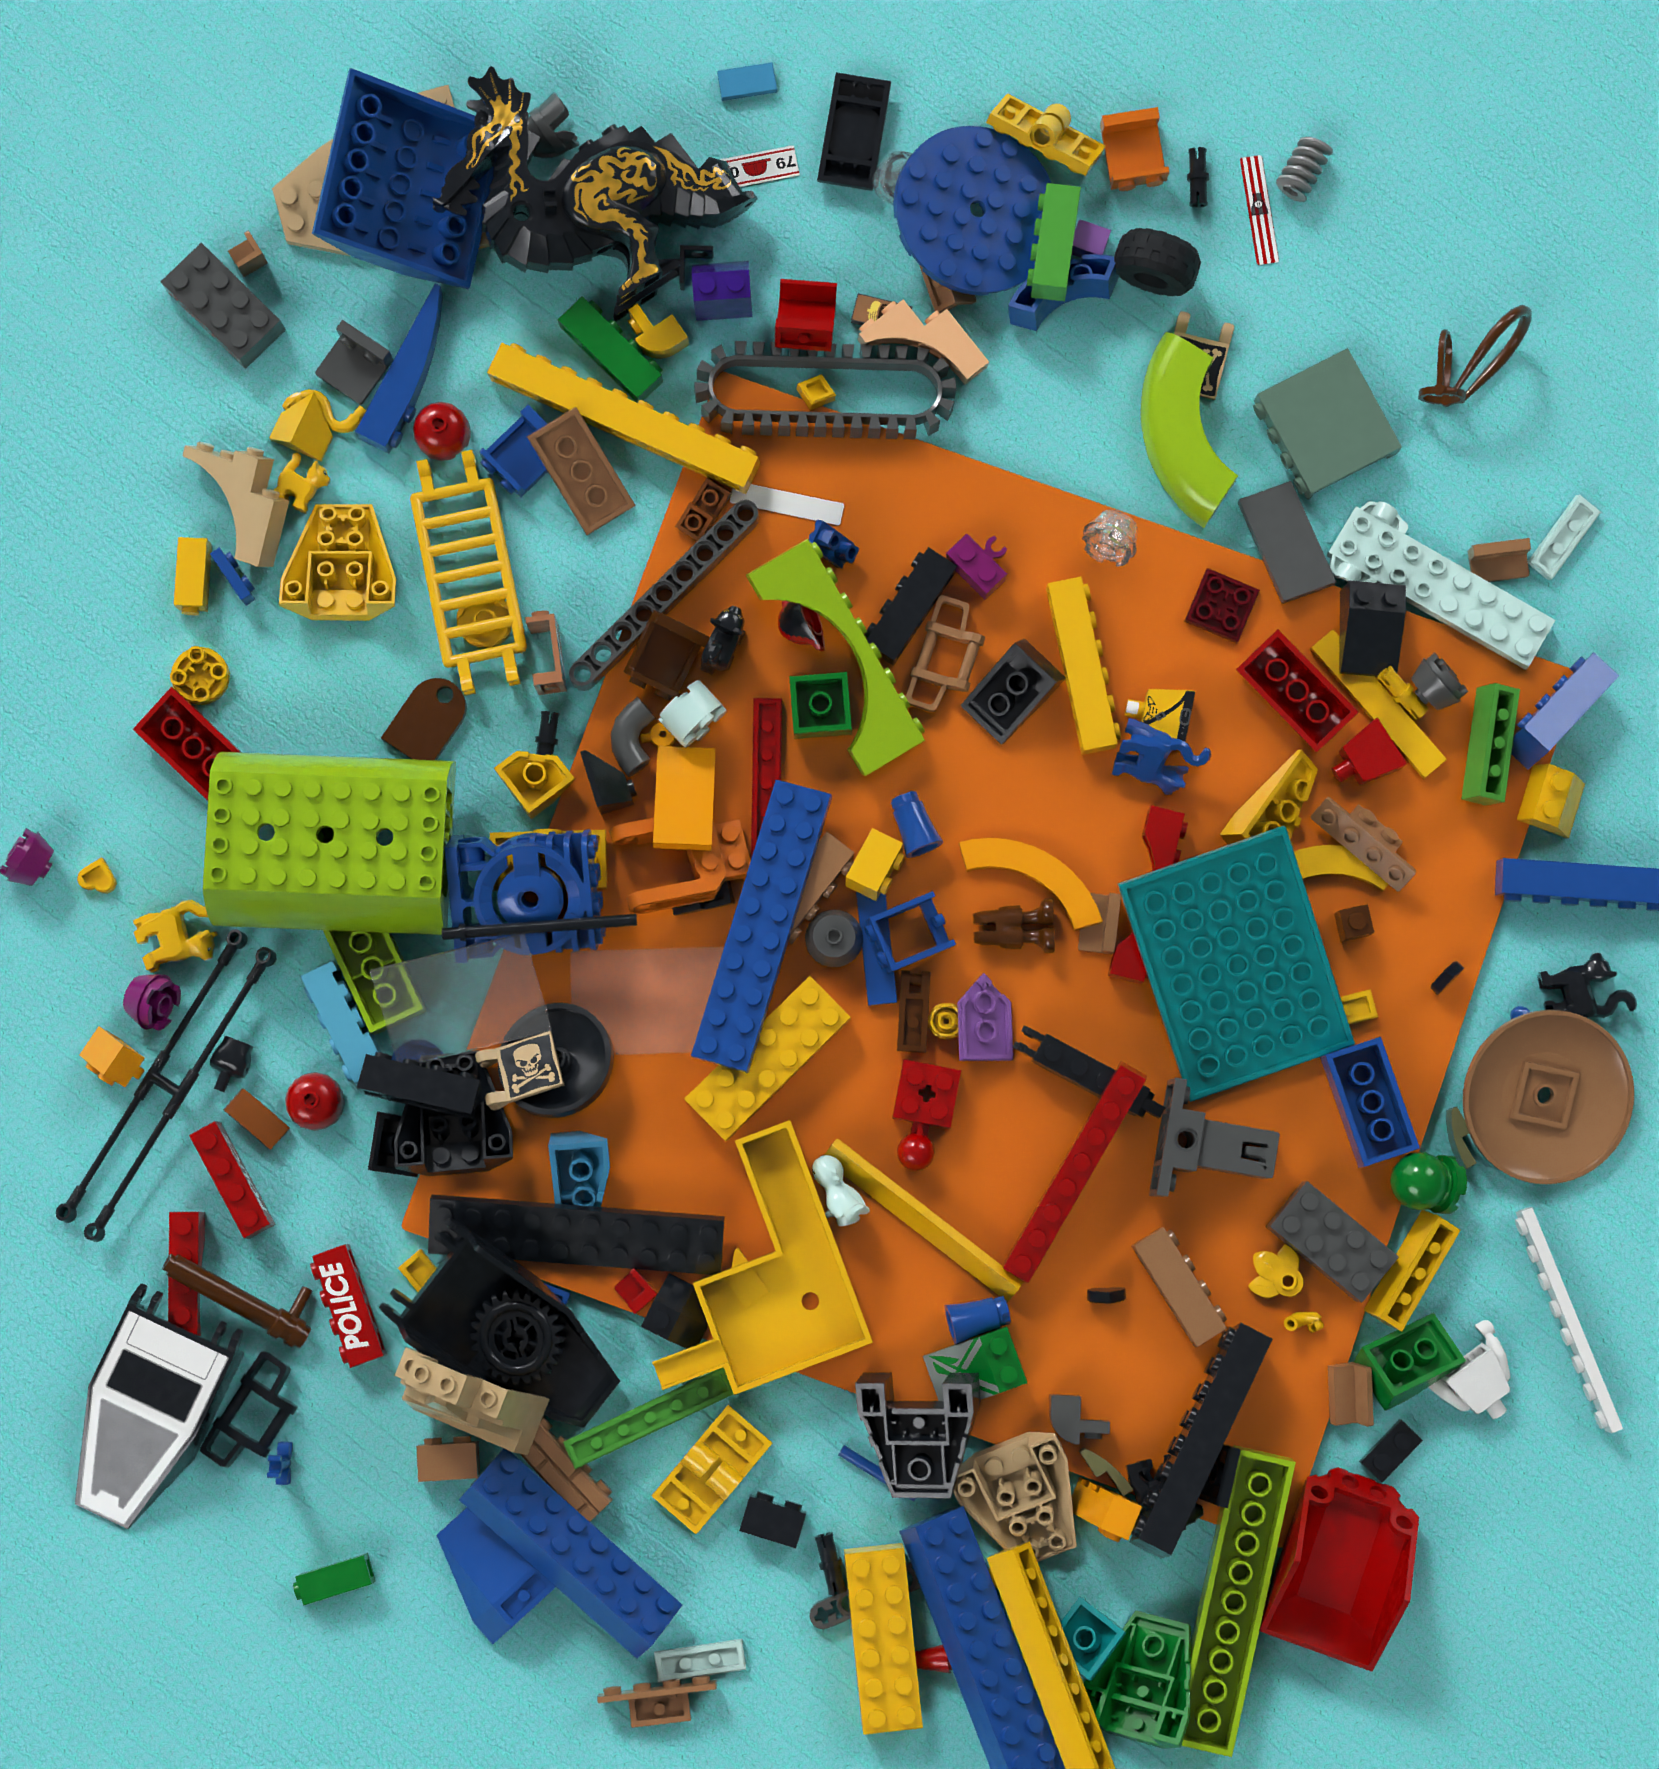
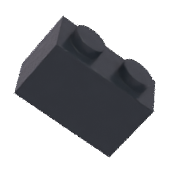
M757 1491L756 1496L750 1494L739 1531L796 1548L806 1517V1511L801 1510L802 1505L789 1500H785L783 1505L774 1502V1496Z

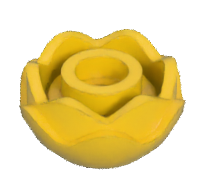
M941 1003L932 1009L928 1017V1025L935 1036L941 1039H952L958 1036L957 1005ZM945 1018L949 1020L948 1024L943 1022Z

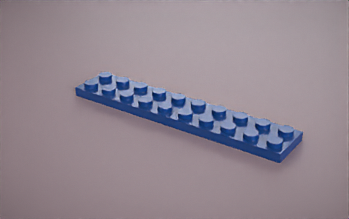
M775 780L691 1056L693 1058L749 1073L832 800L830 793Z

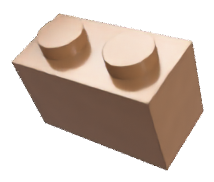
M471 1436L453 1437V1442L442 1443V1438L424 1439V1444L416 1446L418 1482L473 1479L480 1475L479 1441H471Z

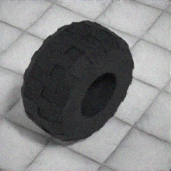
M1149 228L1131 229L1122 235L1114 256L1116 273L1122 280L1141 290L1167 296H1182L1192 289L1201 265L1197 249L1189 242L1167 232Z

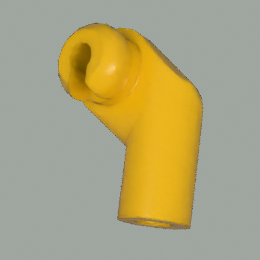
M1296 1312L1284 1320V1326L1289 1331H1294L1307 1324L1308 1330L1314 1333L1322 1329L1324 1324L1320 1319L1322 1318L1321 1315L1317 1312Z

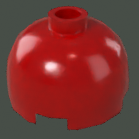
M445 402L431 403L424 407L416 416L413 426L414 439L420 450L429 458L439 461L454 459L457 454L461 453L468 446L471 436L470 425L464 413L453 404Z
M314 1072L304 1074L293 1081L287 1090L285 1103L287 1113L293 1122L301 1128L316 1131L325 1129L337 1122L342 1115L345 1100L343 1098V1091L337 1081L329 1075Z

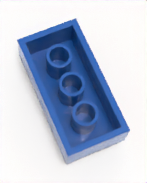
M1381 1037L1320 1057L1358 1168L1420 1149Z

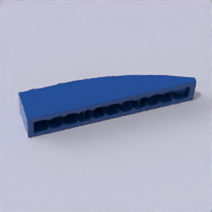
M436 283L355 431L360 440L388 454L392 447H398L403 437L401 431L405 423H410L416 413L415 405L426 381L434 355L443 301L442 289Z

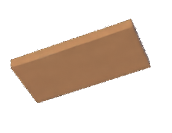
M577 407L572 408L527 436L586 535H589L636 506Z

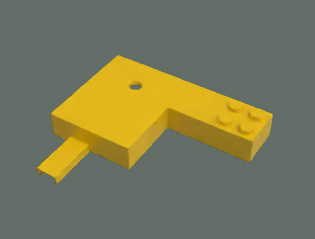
M790 1120L735 1140L776 1251L693 1282L713 1339L652 1361L662 1390L724 1367L733 1394L736 1395L873 1343ZM752 1267L770 1292L745 1309L730 1288L729 1280L730 1275ZM809 1292L815 1293L819 1298V1304L813 1310H808L802 1305V1297Z

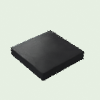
M1223 1444L1199 1495V1499L1228 1508L1241 1449Z

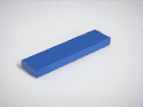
M856 892L859 924L863 932L862 952L868 1006L897 1003L894 972L888 974L886 968L881 969L876 958L878 949L875 942L871 943L868 940L864 927L867 926L865 920L887 910L886 894L881 893L877 901H874ZM887 919L880 922L879 925L892 953L889 921Z

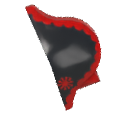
M782 601L783 608L778 616V628L782 636L795 644L812 645L821 652L825 651L824 634L819 614L799 604Z

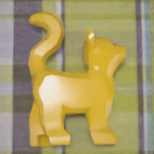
M185 900L174 907L162 910L160 913H148L133 920L134 925L137 927L134 935L138 944L147 943L149 937L157 936L160 944L159 948L142 957L146 970L150 971V973L158 972L160 964L182 962L192 956L199 957L204 961L213 958L214 937L218 935L217 932L204 930L189 938L184 914L188 911L198 917H208L205 906L193 900Z

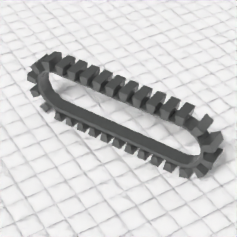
M735 341V355L726 357L722 344L712 349L711 361L715 364L714 368L701 360L697 368V380L708 383L694 382L696 403L710 400L701 405V415L710 423L719 413L723 416L721 431L732 434L734 421H743L742 435H754V421L761 422L760 435L772 436V422H779L778 436H790V422L797 423L796 436L808 437V423H815L814 437H826V423L833 424L832 437L844 438V424H851L850 438H862V424L869 425L868 438L879 439L880 425H887L885 439H897L898 425L905 426L903 439L915 440L916 425L924 423L928 436L939 431L940 420L935 416L936 413L948 421L953 411L954 401L944 398H955L956 394L955 377L942 382L940 380L947 376L949 365L941 357L932 368L926 364L930 350L919 346L916 360H906L908 346H896L895 359H888L890 345H878V359H870L872 345H860V358H853L854 344H842V358H835L836 344H832L831 352L824 351V357H817L818 351L806 350V357H799L800 349L788 348L789 356H782V348H776L775 342H771V356H764L765 342L753 341V355H746L747 341ZM735 366L915 371L931 380L935 386L937 398L928 410L915 415L735 410L726 407L716 398L713 384L720 373Z

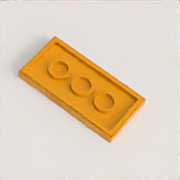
M658 746L653 848L712 851L716 748Z

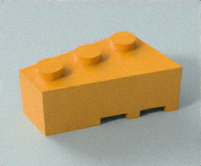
M1079 1477L1072 1494L1073 1514L1099 1527L1097 1531L1113 1541L1119 1542L1121 1538L1129 1540L1141 1511V1505L1130 1498Z

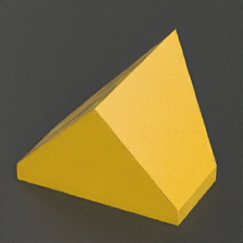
M315 392L280 414L269 439L322 462L333 436Z

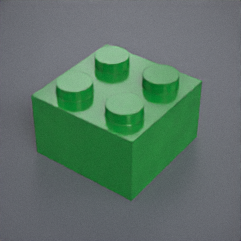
M847 672L789 676L794 739L852 735Z

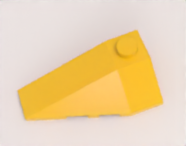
M1302 749L1297 750L1232 816L1220 833V836L1228 845L1281 826L1286 827L1291 840L1294 828L1300 825L1301 818L1299 814L1303 802L1308 801L1318 768Z

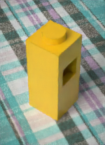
M178 537L174 606L178 610H182L184 615H199V611L208 612L212 544L207 538Z

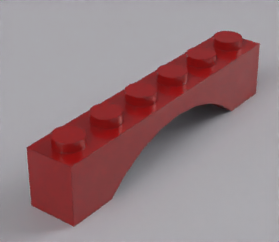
M1153 805L1149 807L1142 839L1148 849L1152 871L1179 862L1181 850L1177 849L1179 838L1184 839L1188 822L1183 821L1185 813ZM1132 932L1115 947L1108 976L1142 984L1145 978L1148 979L1134 933Z
M169 1212V1255L173 1254L176 1256L179 1254L202 1267L205 1244V1212ZM168 1276V1321L201 1336L200 1293Z

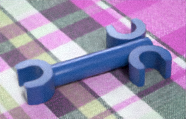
M278 1442L277 1455L268 1456L269 1472L267 1473V1478H276V1485H288L291 1483L290 1459L292 1457L293 1442Z

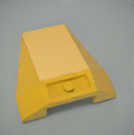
M315 504L281 577L280 607L310 620L370 621L395 607L397 581L372 504Z

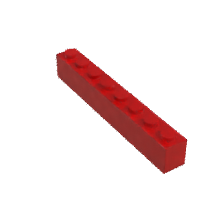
M1122 1061L1119 1063L1005 1260L1003 1269L1029 1283L1143 1087L1147 1075Z

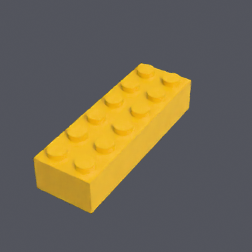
M809 976L764 1020L749 1073L718 1065L684 1099L727 1142L851 1020V1017Z
M902 1543L843 1549L863 1735L923 1728L904 1546Z

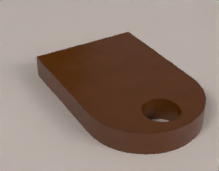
M432 678L423 681L412 691L381 736V739L410 759L437 760L466 716L467 705L463 693L453 682L443 678ZM443 688H449L453 691V698L448 703H442L438 700V693Z

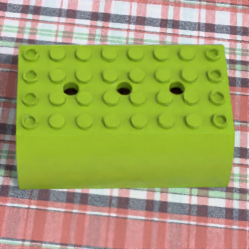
M219 752L210 769L203 874V896L211 924L213 926L442 935V928H447L449 889L445 846L453 832L456 762ZM264 825H271L275 830L273 838L268 841H263L259 837V830ZM325 827L332 828L334 831L333 839L328 843H321L318 839L319 831ZM382 830H390L393 833V841L389 845L383 846L377 841V836Z

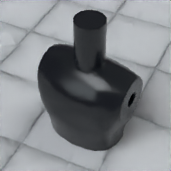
M224 1036L223 1041L215 1049L210 1059V1066L220 1072L214 1089L225 1093L231 1077H246L250 1068L253 1046Z

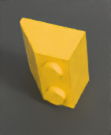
M1533 765L1517 820L1561 837L1569 838L1585 783L1575 773L1555 765Z

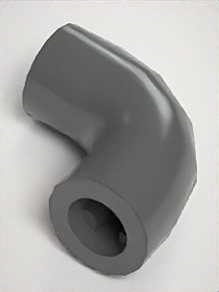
M636 697L620 712L615 719L611 731L612 752L619 766L628 777L638 773L651 760L639 743V735L644 727L656 718L639 697Z

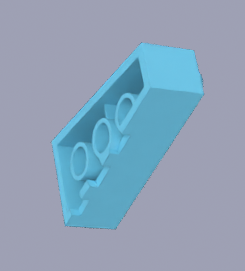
M331 961L300 977L305 985L304 990L310 1002L315 1004L319 1012L317 1017L323 1029L327 1028L331 1036L329 1043L336 1055L340 1054L344 1062L341 1068L348 1081L353 1080L355 1084H358L366 1054L374 1056L375 1052H381L374 1035L369 1032L339 965Z

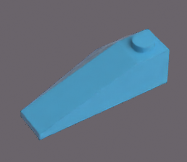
M582 1131L551 1133L548 1147L555 1204L601 1207L610 1171L608 1139Z

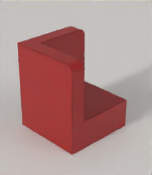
M635 1268L614 1287L634 1314L642 1310L658 1294Z

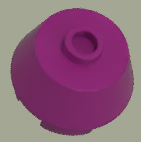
M25 828L23 836L26 838L24 839L19 836L7 855L5 865L8 867L2 865L0 867V874L7 877V881L32 886L39 876L44 878L50 870L52 863L49 860L54 850L39 832L34 833Z
M165 974L139 975L128 985L124 994L123 1007L125 1012L141 1028L145 1030L153 1028L159 1031L171 1023L172 1020L168 1019L172 1012L173 1006L179 1007L181 990Z

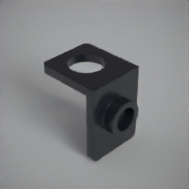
M680 245V259L677 260L681 262V266L675 269L679 274L680 290H685L686 258L713 259V246Z

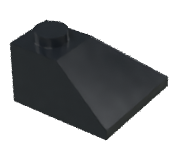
M586 750L581 751V757L600 814L603 815L634 805L632 797L637 796L633 780H626L623 772Z

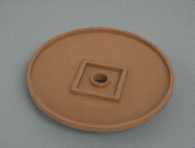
M1540 1010L1526 1013L1511 1019L1496 1029L1483 1042L1474 1055L1468 1068L1463 1088V1113L1466 1126L1480 1153L1505 1174L1518 1180L1535 1184H1557L1571 1181L1597 1168L1613 1153L1624 1137L1634 1106V1081L1631 1068L1617 1041L1609 1032L1594 1021L1579 1014L1562 1010ZM1548 1087L1550 1090L1549 1099L1546 1102H1539L1537 1097L1539 1090Z

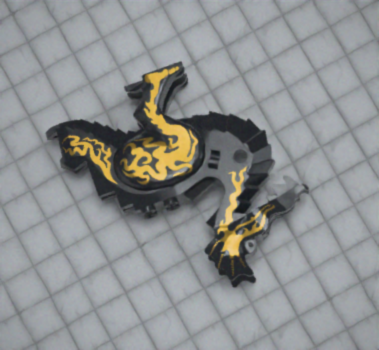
M490 66L482 78L479 79L471 76L468 78V85L481 97L480 100H468L466 103L467 108L477 113L474 119V129L468 134L466 157L448 171L445 177V186L441 187V197L433 198V210L438 213H444L447 210L460 216H466L467 210L462 205L477 202V197L471 194L470 191L480 189V184L477 181L494 167V178L489 186V196L482 207V213L484 214L482 232L486 233L490 250L495 249L502 264L507 262L524 273L527 269L548 273L549 270L573 271V266L590 262L593 257L599 255L620 259L626 266L627 280L620 286L616 298L613 319L617 322L629 314L628 309L637 303L639 306L645 304L657 295L660 287L679 275L675 271L676 268L681 266L679 260H660L656 257L655 244L659 232V223L670 227L674 223L684 228L687 225L700 229V226L716 228L739 217L758 198L753 191L742 192L731 174L730 166L726 161L709 157L698 168L672 133L655 142L642 126L629 132L624 125L618 128L613 124L602 132L601 138L594 142L590 139L578 148L579 152L571 160L563 158L548 181L536 179L527 168L540 143V136L528 130L527 120L529 113L527 110L531 94L529 92H520L516 88L513 78L501 79L494 67Z

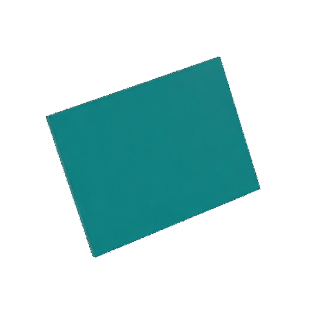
M1285 826L1117 884L1182 1079H1187L1186 1086L1190 1087V1102L1355 1045Z

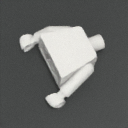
M1483 1320L1475 1324V1327L1485 1337L1486 1345L1481 1343L1464 1355L1465 1364L1428 1388L1460 1411L1472 1410L1474 1413L1480 1414L1487 1410L1492 1419H1497L1507 1411L1500 1399L1510 1391L1507 1383L1510 1379V1370L1506 1353L1499 1339L1493 1335L1495 1333L1493 1324L1488 1320Z

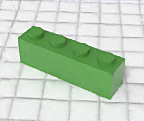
M1047 183L1045 194H1039L1038 210L1043 212L1042 219L1036 218L1034 235L1039 236L1038 244L1032 243L1030 261H1035V268L1028 270L1027 286H1032V298L1065 302L1081 187Z
M1498 683L1477 687L1461 800L1482 805L1505 802L1520 689Z

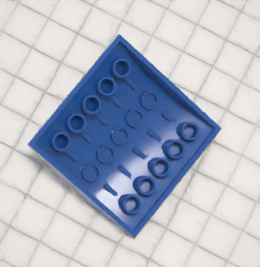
M350 68L312 234L354 258L396 273L469 289L482 236L484 218L482 207L489 196V186L494 178V167L477 181L480 184V189L470 191L471 194L477 197V202L462 205L467 210L466 216H460L447 210L444 213L436 212L433 210V198L441 197V187L445 186V177L448 171L466 157L468 134L474 129L475 115Z

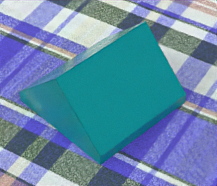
M1080 1596L1060 1622L1079 1673L1089 1681H1092L1123 1639L1126 1632Z

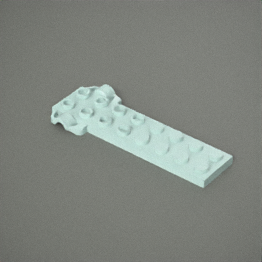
M1369 501L1361 508L1357 506L1354 508L1327 554L1330 558L1329 567L1335 578H1341L1347 582L1360 581L1406 585V602L1525 670L1528 669L1555 622L1553 618L1407 536L1405 533L1408 530V524L1402 520L1397 510L1385 502Z

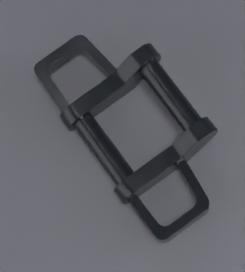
M261 1352L247 1373L241 1378L240 1382L242 1384L221 1417L217 1416L213 1422L211 1430L200 1447V1452L222 1467H230L245 1447L266 1458L271 1451L269 1448L285 1421L298 1408L291 1401L278 1395L291 1368L271 1353ZM266 1360L271 1361L280 1368V1373L271 1389L254 1379ZM251 1390L280 1408L259 1441L249 1437L231 1424ZM220 1431L237 1442L225 1459L220 1458L211 1451V1446Z

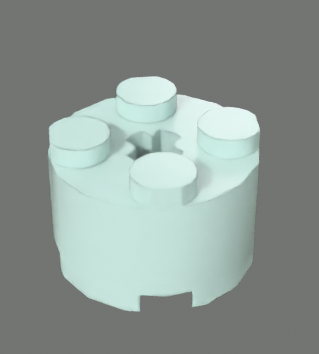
M700 680L687 686L690 690L689 693L685 692L679 698L676 696L660 713L661 717L658 719L685 748L693 743L695 739L697 741L701 740L710 731L708 725L712 721L717 722L727 712L723 704Z

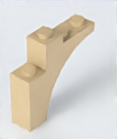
M197 442V446L185 445L183 457L194 461L204 468L216 480L228 500L236 529V552L234 559L256 567H273L289 505L288 500L279 497V492L267 489L274 459L263 456V450L247 447L246 451L231 452L221 450V452L214 451L213 445L204 442Z

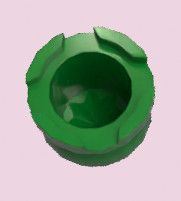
M1426 1152L1409 1153L1401 1158L1392 1168L1390 1185L1395 1197L1402 1205L1413 1210L1429 1209L1433 1213L1451 1214L1459 1208L1456 1206L1460 1195L1466 1194V1170L1464 1166H1459L1456 1161L1457 1158L1453 1156L1438 1155L1435 1157Z

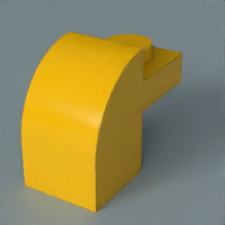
M638 303L628 309L631 318L628 320V324L636 335L641 333V335L635 338V342L641 347L642 353L646 356L656 359L668 358L689 345L688 336L673 314L653 326Z

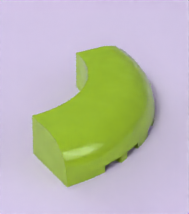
M1166 332L1153 352L1143 382L1140 409L1141 429L1148 459L1162 487L1190 519L1202 528H1205L1236 482L1238 475L1230 470L1215 454L1206 438L1201 423V386L1212 364L1213 357L1182 337Z

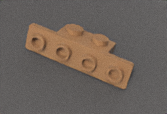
M1327 797L1311 815V819L1396 891H1400L1416 874V869L1395 853L1403 841L1399 839L1393 829L1385 827L1380 823L1370 810L1358 804L1349 814L1333 799Z
M698 1676L692 1678V1683L684 1684L680 1683V1679L663 1681V1686L651 1687V1683L634 1684L633 1690L621 1691V1686L603 1688L604 1693L598 1694L597 1701L598 1703L629 1700L632 1728L691 1721L688 1693L717 1689V1680H710V1676Z

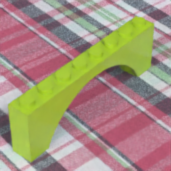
M806 539L746 574V577L760 600H782L807 607L827 619L837 628L850 645L862 675L864 707L858 731L847 750L860 773L867 776L925 741L922 736L925 730L917 717L912 719L907 710L911 706L902 692L898 694L893 684L896 683V680L888 667L883 669L878 660L882 657L878 648L873 642L871 644L868 643L864 636L867 630L859 617L855 619L849 609L853 606L845 592L839 593L835 586V583L838 582L836 575L830 567H824L820 560L824 556L816 542L811 543L809 539Z

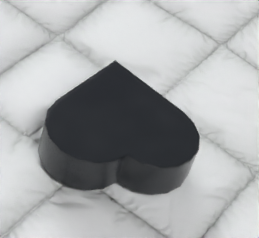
M1454 961L1431 984V989L1439 995L1464 970V967L1458 961Z
M1122 1287L1087 1289V1300L1089 1302L1111 1304L1126 1299V1289Z

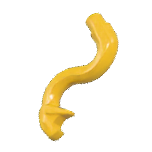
M311 389L290 395L282 405L283 409L287 410L306 396L315 392L329 428L338 433L354 431L366 412L359 405L353 414L350 413L347 419L341 422L337 421L333 417L331 405L327 397L321 392Z

